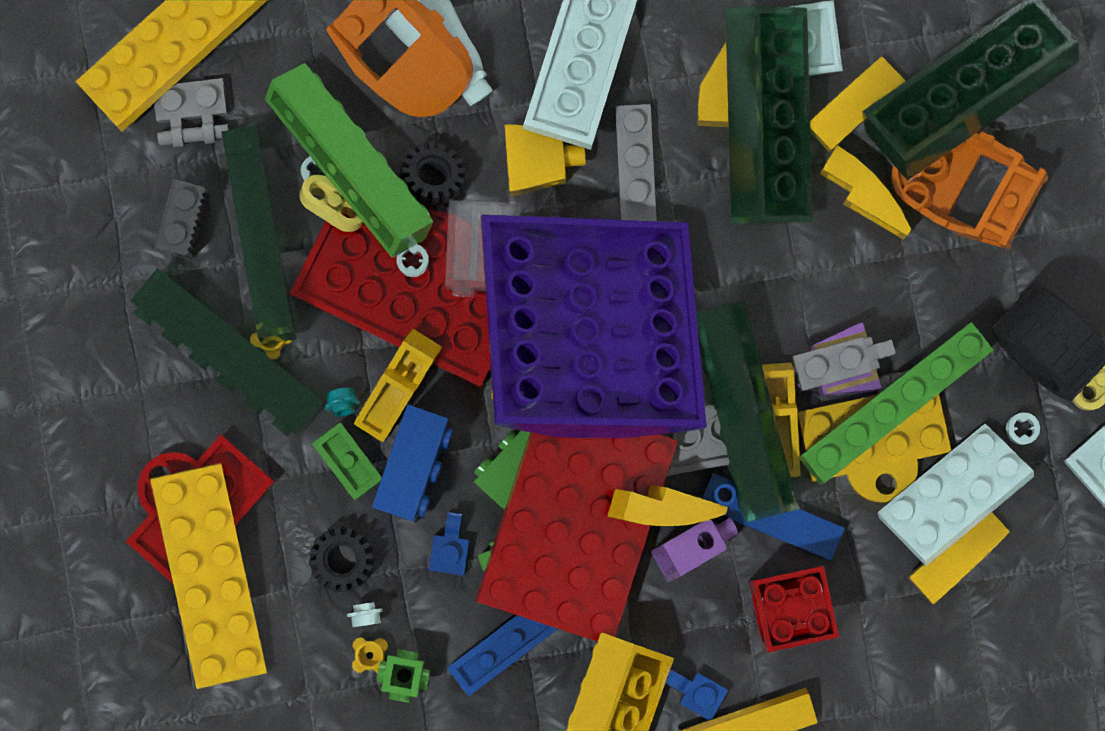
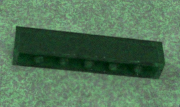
M257 125L221 131L258 339L262 345L298 339L261 134Z
M156 268L130 300L137 306V309L133 312L149 326L154 321L165 329L161 335L178 348L183 343L193 352L189 355L191 360L204 370L209 365L220 373L216 380L231 392L237 387L247 395L244 402L259 414L265 409L274 416L275 419L271 424L287 437L291 432L300 436L325 406L326 403L158 268Z
M730 302L696 312L699 345L703 357L702 367L708 376L712 392L711 402L717 411L721 427L720 437L726 446L729 458V472L735 481L738 493V507L744 516L745 523L799 510L746 302Z

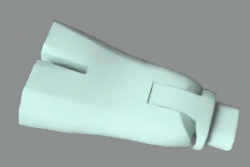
M418 0L430 11L435 9L445 19L442 24L451 36H457L467 49L473 64V76L470 85L462 96L472 107L493 92V89L485 80L487 73L483 71L482 61L476 48L464 30L450 0ZM399 10L393 12L384 21L408 48L421 36Z

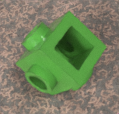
M397 649V655H388L387 662L380 661L377 682L383 683L381 691L389 692L388 699L410 703V697L417 698L420 690L427 691L430 670L424 669L425 661L418 660L419 653ZM403 668L408 669L411 672V679L408 682H401L398 679L399 670Z

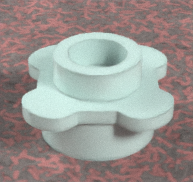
M374 602L353 605L354 613L347 614V617H351L352 627L381 623L379 612H383V608L375 609Z

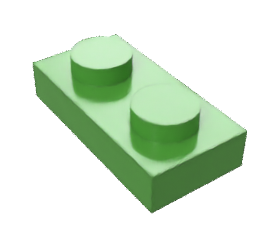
M341 422L312 443L354 501L381 482L382 476Z

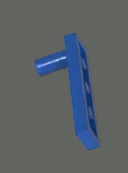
M712 473L702 497L704 500L728 507L726 514L722 515L723 517L728 516L735 522L829 561H832L845 529L842 526Z

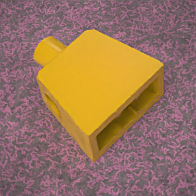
M505 125L510 196H517L566 183L565 167L586 165L585 148L577 145L563 146V141L525 130L523 125Z

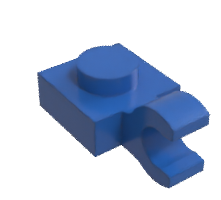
M448 512L445 536L434 535L429 571L465 575L470 540L459 538L463 513Z
M670 669L666 684L684 693L679 701L681 705L707 720L713 719L728 692L726 688L698 672L695 673L690 681Z

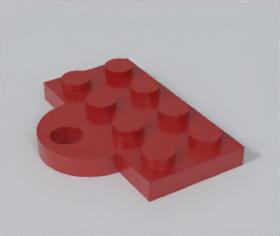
M220 435L198 460L182 453H164L149 461L139 476L137 485L138 497L142 507L149 516L126 540V543L172 584V575L150 480L152 471L156 467L164 466L172 474L221 463L235 527L275 483L274 480L223 435Z

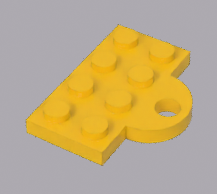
M939 394L833 477L846 475L853 490L866 500L878 503L892 501L915 482L918 472L917 459L950 453L952 451ZM877 395L797 412L804 450L807 451ZM810 473L811 482L817 481ZM881 474H888L895 481V489L889 495L881 494L876 488V480Z

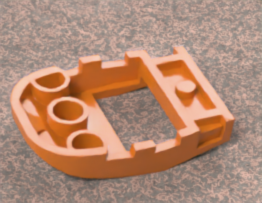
M353 0L339 17L326 28L327 33L354 74L389 104L407 115L415 117L437 115L447 110L466 91L471 83L473 64L467 49L457 36L452 37L442 24L445 19L435 9L430 11L418 0ZM397 8L421 36L380 77L363 61V54L359 48Z
M932 121L915 129L905 142L892 168L894 190L909 206L960 237L1010 250L1011 242L1040 189L1048 180L1047 172L1040 167L1039 171L1025 162L1023 155L995 140L994 136L983 131L976 133L966 130L962 125L948 121ZM981 156H984L1009 168L976 228L949 216Z

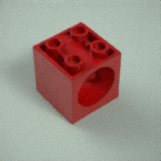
M824 566L748 581L763 652L769 653L839 637Z

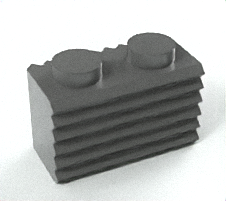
M176 179L172 180L154 247L159 252L188 260L194 258L192 253L196 251L194 246L198 244L196 242V239L199 238L198 232L202 231L199 226L203 224L201 220L205 217L203 212L207 211L205 205L209 204L207 199L211 197L203 186Z

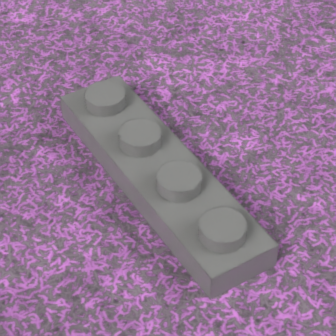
M651 104L615 106L621 220L657 221Z

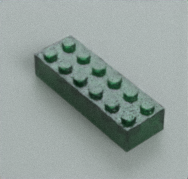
M1024 0L863 110L865 132L908 181L1079 63V41L1041 0Z
M753 5L725 9L731 224L813 222L807 8Z

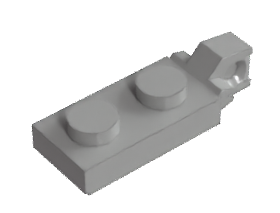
M861 337L795 355L792 358L801 390L806 391L871 373L872 370L880 368L878 359L893 356L896 353L892 340L873 345L871 337L864 339Z

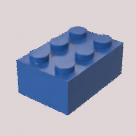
M407 404L372 508L414 523L417 522L418 517L425 518L431 502V498L426 496L430 483L437 484L443 467V464L438 462L441 450H449L455 432L453 428H450L451 422L449 418Z

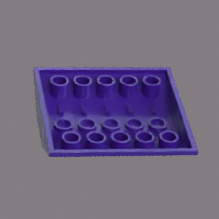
M482 214L481 231L496 426L551 437L632 438L700 430L707 427L688 223Z

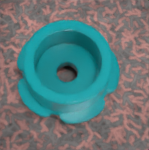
M339 388L327 393L328 404L325 405V409L329 412L333 411L336 417H344L355 412L354 408L359 405L360 401L358 397H355L354 389Z

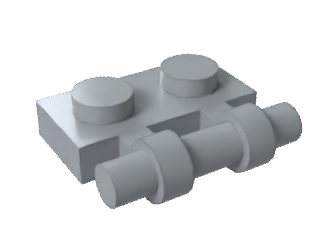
M223 78L177 83L154 103L157 123H171L170 131L157 132L159 146L173 144L174 148L184 147L185 143L204 141L205 144L216 143V139L230 138L228 124L215 125L214 117L228 115ZM202 118V127L183 129L182 120Z

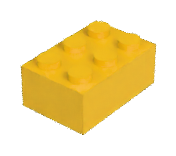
M601 632L598 643L593 649V657L587 674L581 683V690L574 710L569 717L566 731H649L674 658Z

